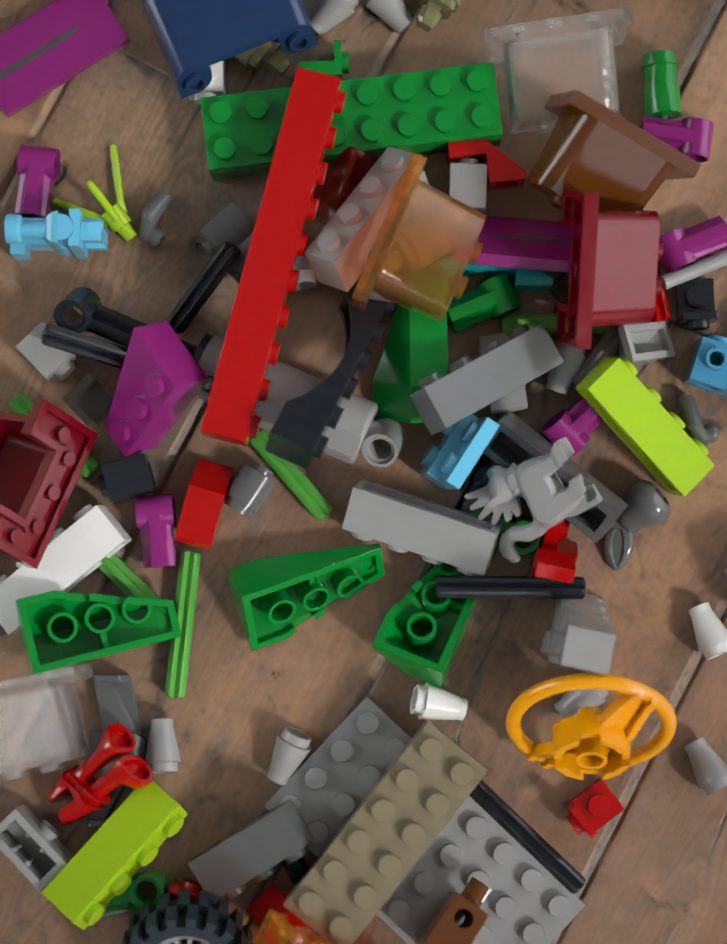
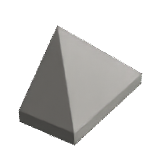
M666 321L618 327L619 358L627 359L634 367L676 356Z

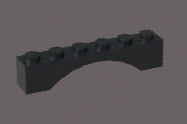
M381 274L386 283L398 284L400 281L387 274ZM357 281L348 292L344 291L339 307L346 341L344 357L335 371L319 386L302 396L285 402L269 433L265 451L306 470L313 457L321 459L330 439L324 435L328 427L336 429L344 412V408L339 407L343 398L350 401L359 381L354 376L357 370L365 371L373 354V351L368 350L371 342L379 343L387 326L382 320L385 315L392 317L398 303L369 299Z

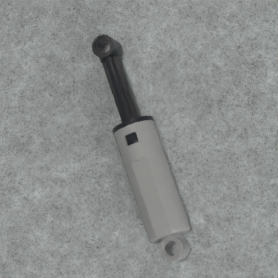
M77 287L70 291L56 305L53 316L55 323L59 327L78 333L83 331L91 332L126 348L129 346L133 329L147 325L103 306L99 296L93 290L86 287ZM73 306L77 307L82 312V315L77 313ZM210 331L205 334L199 346L180 339L208 377L206 383L195 396V398L207 403L225 340L224 337ZM278 360L276 365L269 364L266 379L271 380L269 395L266 402H259L256 413L257 416L262 417L260 426L271 430L286 401L306 394L319 386L324 380ZM354 393L350 401L343 398L339 407L344 408V412L336 429L328 427L324 435L330 438L324 453L348 464H353L362 451L365 460L373 466L381 468L393 464L405 442L406 435L401 424L389 418L374 421L378 405L373 401ZM377 439L387 441L390 446L380 444Z

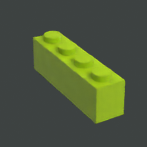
M605 357L575 389L670 494L685 497L715 466L707 457L709 454L708 449L696 438H690L683 430L686 425L679 416L671 411H666L659 403L662 398L656 390L647 384L645 386L636 377L638 371L631 362L623 357L621 359L619 357Z
M153 780L146 787L135 789L41 893L73 924L85 930L88 926L96 924L105 913V907L115 896L121 895L128 889L132 882V876L141 866H147L153 861L158 853V847L167 837L174 836L182 828L184 818L188 813Z

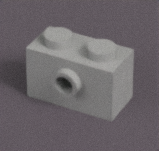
M25 804L15 808L0 823V850L39 892L74 857L57 839L60 835L56 828L47 820L41 822Z

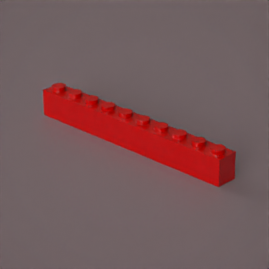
M297 67L200 430L203 436L248 447L250 438L256 439L262 420L261 416L256 415L260 401L266 402L269 395L271 380L266 379L269 364L276 365L279 357L281 343L275 342L278 329H285L287 326L291 308L285 306L288 291L295 293L300 275V271L295 270L297 257H304V252L307 250L309 234L304 233L307 220L314 221L319 199L313 198L316 185L324 184L328 163L323 162L326 149L333 150L338 129L332 126L335 113L342 115L347 92L341 91L340 77Z

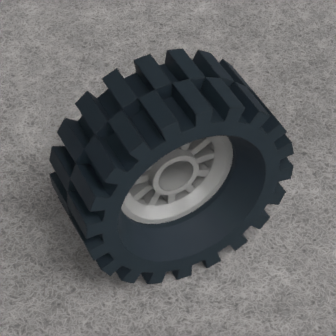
M179 890L177 900H171L169 892L160 895L157 907L151 901L147 902L142 906L141 915L134 914L130 920L128 931L125 930L122 944L255 943L252 942L249 924L243 926V915L238 909L229 914L228 901L220 897L216 905L210 903V893L200 891L199 899H191L190 890Z

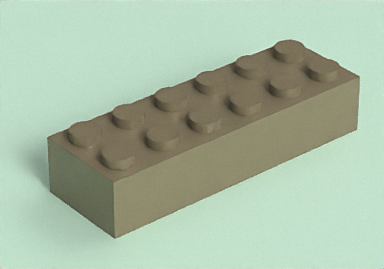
M426 719L288 894L284 906L330 944H353L489 771L487 767Z

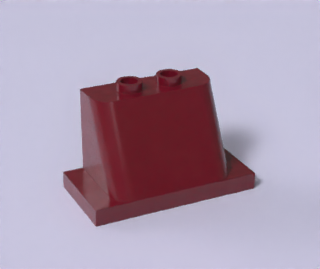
M563 189L561 227L572 229L568 302H557L556 339L576 349H591L592 327L647 324L652 321L655 311V298L660 295L661 280L659 275H657L658 260L663 255V240L659 237L660 221L658 213L653 210L599 209L600 193L580 189Z
M36 399L29 415L0 412V552L34 569H37L98 436L96 432L44 399Z

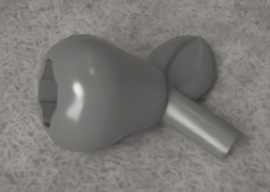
M647 480L638 481L628 489L623 499L628 504L627 508L603 536L602 551L604 558L615 571L621 569L630 559L633 551L632 532L658 526L664 523L670 515L669 502L653 482Z

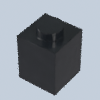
M144 453L101 465L103 475L98 476L99 486L103 497L109 496L110 501L113 503H120L134 499L136 496L158 492L149 456Z

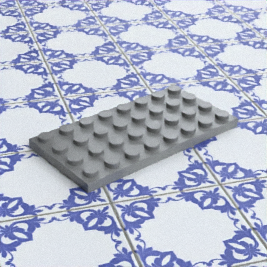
M366 696L295 771L287 784L282 785L265 803L264 807L270 811L290 799L314 837L306 847L318 858L411 740V737ZM468 796L376 915L406 944H416L414 941L450 891L461 894L470 879L474 877L489 887L491 891L480 907L481 910L488 914V917L472 944H550L586 905L575 894L570 893L483 808ZM461 909L455 913L454 919L457 925L464 921V912Z

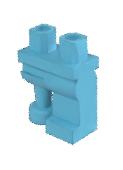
M69 208V216L60 214L58 211L51 212L46 218H22L19 214H6L5 241L6 244H10V255L15 260L30 261V251H55L61 256L75 255L77 259H88V250H108V228L104 227L103 219L86 218L81 209Z

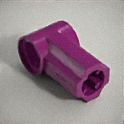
M643 116L640 128L698 163L709 161L714 128L712 121L695 117L684 118L678 121Z
M21 144L17 157V174L20 179L15 214H19L24 218H46L49 215L53 181H57L60 171L61 156L59 149Z
M719 215L685 230L677 228L659 236L663 240V255L660 261L665 273H670L697 262V259L725 249L727 247L726 221Z
M580 396L567 410H561L543 425L541 432L552 444L561 438L567 437L575 451L573 455H575L589 441L590 437L588 435L604 420Z
M174 495L136 496L135 517L137 528L141 530L143 568L176 566L173 527H176Z

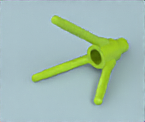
M111 144L110 158L116 204L112 206L92 180L87 181L86 185L106 211L102 215L58 198H53L52 204L69 211V208L81 209L86 218H102L104 226H109L114 233L118 232L127 243L137 235V232L130 225L131 219L126 214L127 208L124 202L117 146Z

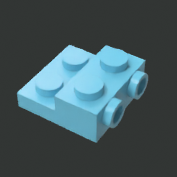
M471 414L440 431L444 436L437 447L432 444L425 452L420 461L424 467L419 474L443 490L460 489L500 425L489 417L479 419Z

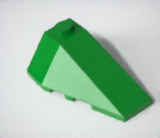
M497 544V546H496V549H495V552H494V556H493V559H492V562H491V566H492V563H493V561H494V558H495V555H496V553H497V550H498V548H499V544ZM444 562L443 564H435L421 580L418 579L411 587V591L398 604L395 603L386 613L372 644L373 649L407 675L439 688L443 686L478 601V598H439L436 596L435 581L437 576L465 575L460 573L456 566ZM491 566L489 567L484 576H488Z
M50 591L16 600L21 639L30 675L182 636L173 600L66 591Z

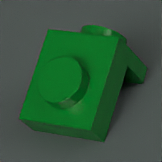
M334 40V61L297 62V67L340 77L342 81V74L349 73V51H341V40Z

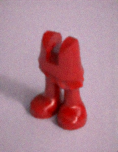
M120 723L109 725L104 730L97 749L80 766L74 765L71 769L63 771L58 781L48 791L47 797L50 803L59 802L70 795L74 798L72 802L57 813V817L62 825L73 824L88 814L102 809L104 804H108L112 800L111 791L121 785L141 789L152 782L153 773L147 762L139 756L127 755L135 748L136 742L132 733ZM118 759L98 780L95 779L94 775L113 760Z

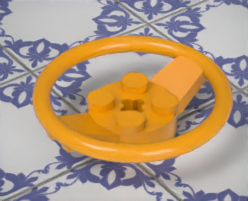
M599 673L565 675L538 683L528 688L514 700L506 717L508 735L515 746L527 755L528 761L533 763L535 761L541 762V766L545 769L555 767L563 775L577 780H584V774L602 773V780L610 779L621 775L630 766L651 759L670 743L675 734L677 723L673 707L655 689L630 678ZM580 689H601L621 692L602 712L597 707L586 706L578 710V715L570 716L555 723L552 726V742L535 743L526 736L522 729L521 719L526 710L548 696ZM655 709L661 720L658 733L649 742L631 750L630 742L634 739L650 713Z

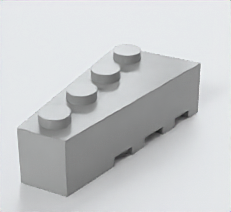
M585 593L583 599L556 600L551 631H544L540 652L546 653L545 661L609 675L616 633L612 622H609V614L605 613L606 606L603 604V597Z

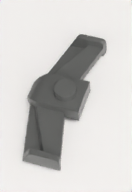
M93 674L92 680L94 682L103 729L105 730L112 723L124 725L132 733L136 742L135 748L127 755L139 756L145 760L147 740L143 735L131 676ZM89 731L88 757L97 749L104 731ZM118 759L113 760L105 767H103L101 769V776L104 775ZM121 785L111 791L112 800L108 804H104L102 809L90 813L87 826L101 827L135 789Z

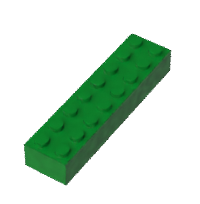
M489 62L342 80L341 91L347 92L342 115L335 113L332 126L338 128L333 150L326 149L323 162L328 163L329 167L377 161L388 146L418 156L446 152L447 145L450 142L486 139L493 146H500L503 131L494 63ZM292 87L200 98L208 167L213 181L269 174Z

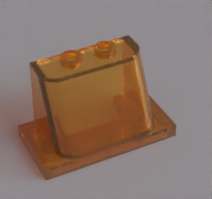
M412 152L352 295L351 305L365 311L371 295L374 294L442 323L453 297L461 299L469 278L463 276L467 263L475 264L484 243L477 241L487 215L421 181L420 178L427 158Z

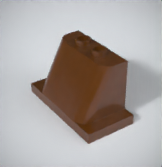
M573 90L550 95L544 108L558 116L559 119L539 155L526 184L550 197L549 203L561 211L563 206V189H580L600 193L599 209L643 210L664 180L695 178L701 164L581 91Z

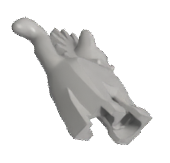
M567 437L553 443L551 452L547 455L533 457L523 461L521 464L513 462L508 468H503L499 465L492 466L486 473L489 479L488 485L465 495L466 499L478 498L470 506V510L484 506L478 517L480 521L493 512L492 525L498 523L502 514L506 522L512 519V514L519 517L522 514L520 497H524L533 517L532 522L521 526H511L501 534L499 550L502 557L512 563L520 561V555L514 547L515 542H531L543 536L549 528L559 524L565 518L579 515L603 500L594 484L584 486V478L581 473L569 481V487L567 488L564 487L556 471L575 452Z

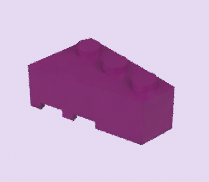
M167 321L136 327L132 332L105 425V429L124 456L156 448L208 380L206 374Z

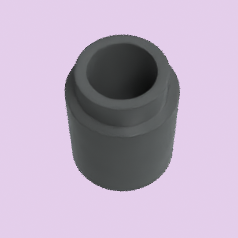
M256 461L252 467L244 464L226 493L229 496L224 503L249 519L253 512L258 513L276 483L270 479L274 473Z

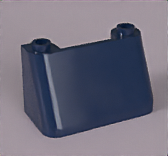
M142 0L182 99L202 92L212 80L210 65L275 39H278L284 51L290 53L302 52L318 45L315 31L302 0Z

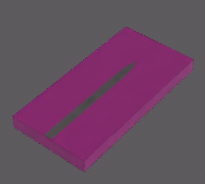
M55 0L0 34V106L8 118L131 42L105 0Z
M466 214L468 218L466 225L454 233L457 242L452 245L453 263L569 273L572 229L561 227L562 222Z

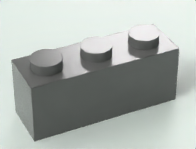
M288 799L202 851L188 865L204 892L210 893L211 903L224 896L226 901H229L246 889L244 883L254 878L259 883L276 872L274 865L283 860L289 865L307 853L304 847L314 837L292 801Z

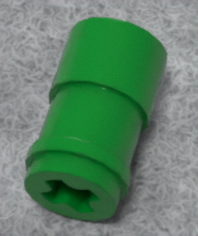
M657 50L646 53L642 57L641 70L644 75L645 89L643 90L645 116L674 119L682 114L680 87L677 83L676 70L678 60L675 57L674 51Z

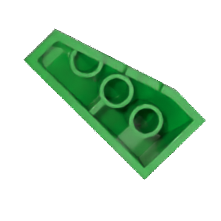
M420 269L408 271L404 282L403 303L397 304L384 349L373 378V402L378 405L375 418H389L406 423H424L410 395L422 389L418 383L419 381L437 371L441 377L448 375L446 269Z
M379 543L264 557L227 570L232 599L252 651L289 638L297 632L295 628L297 625L311 616L318 619L326 614L324 608L340 597L348 599L385 575L382 547Z

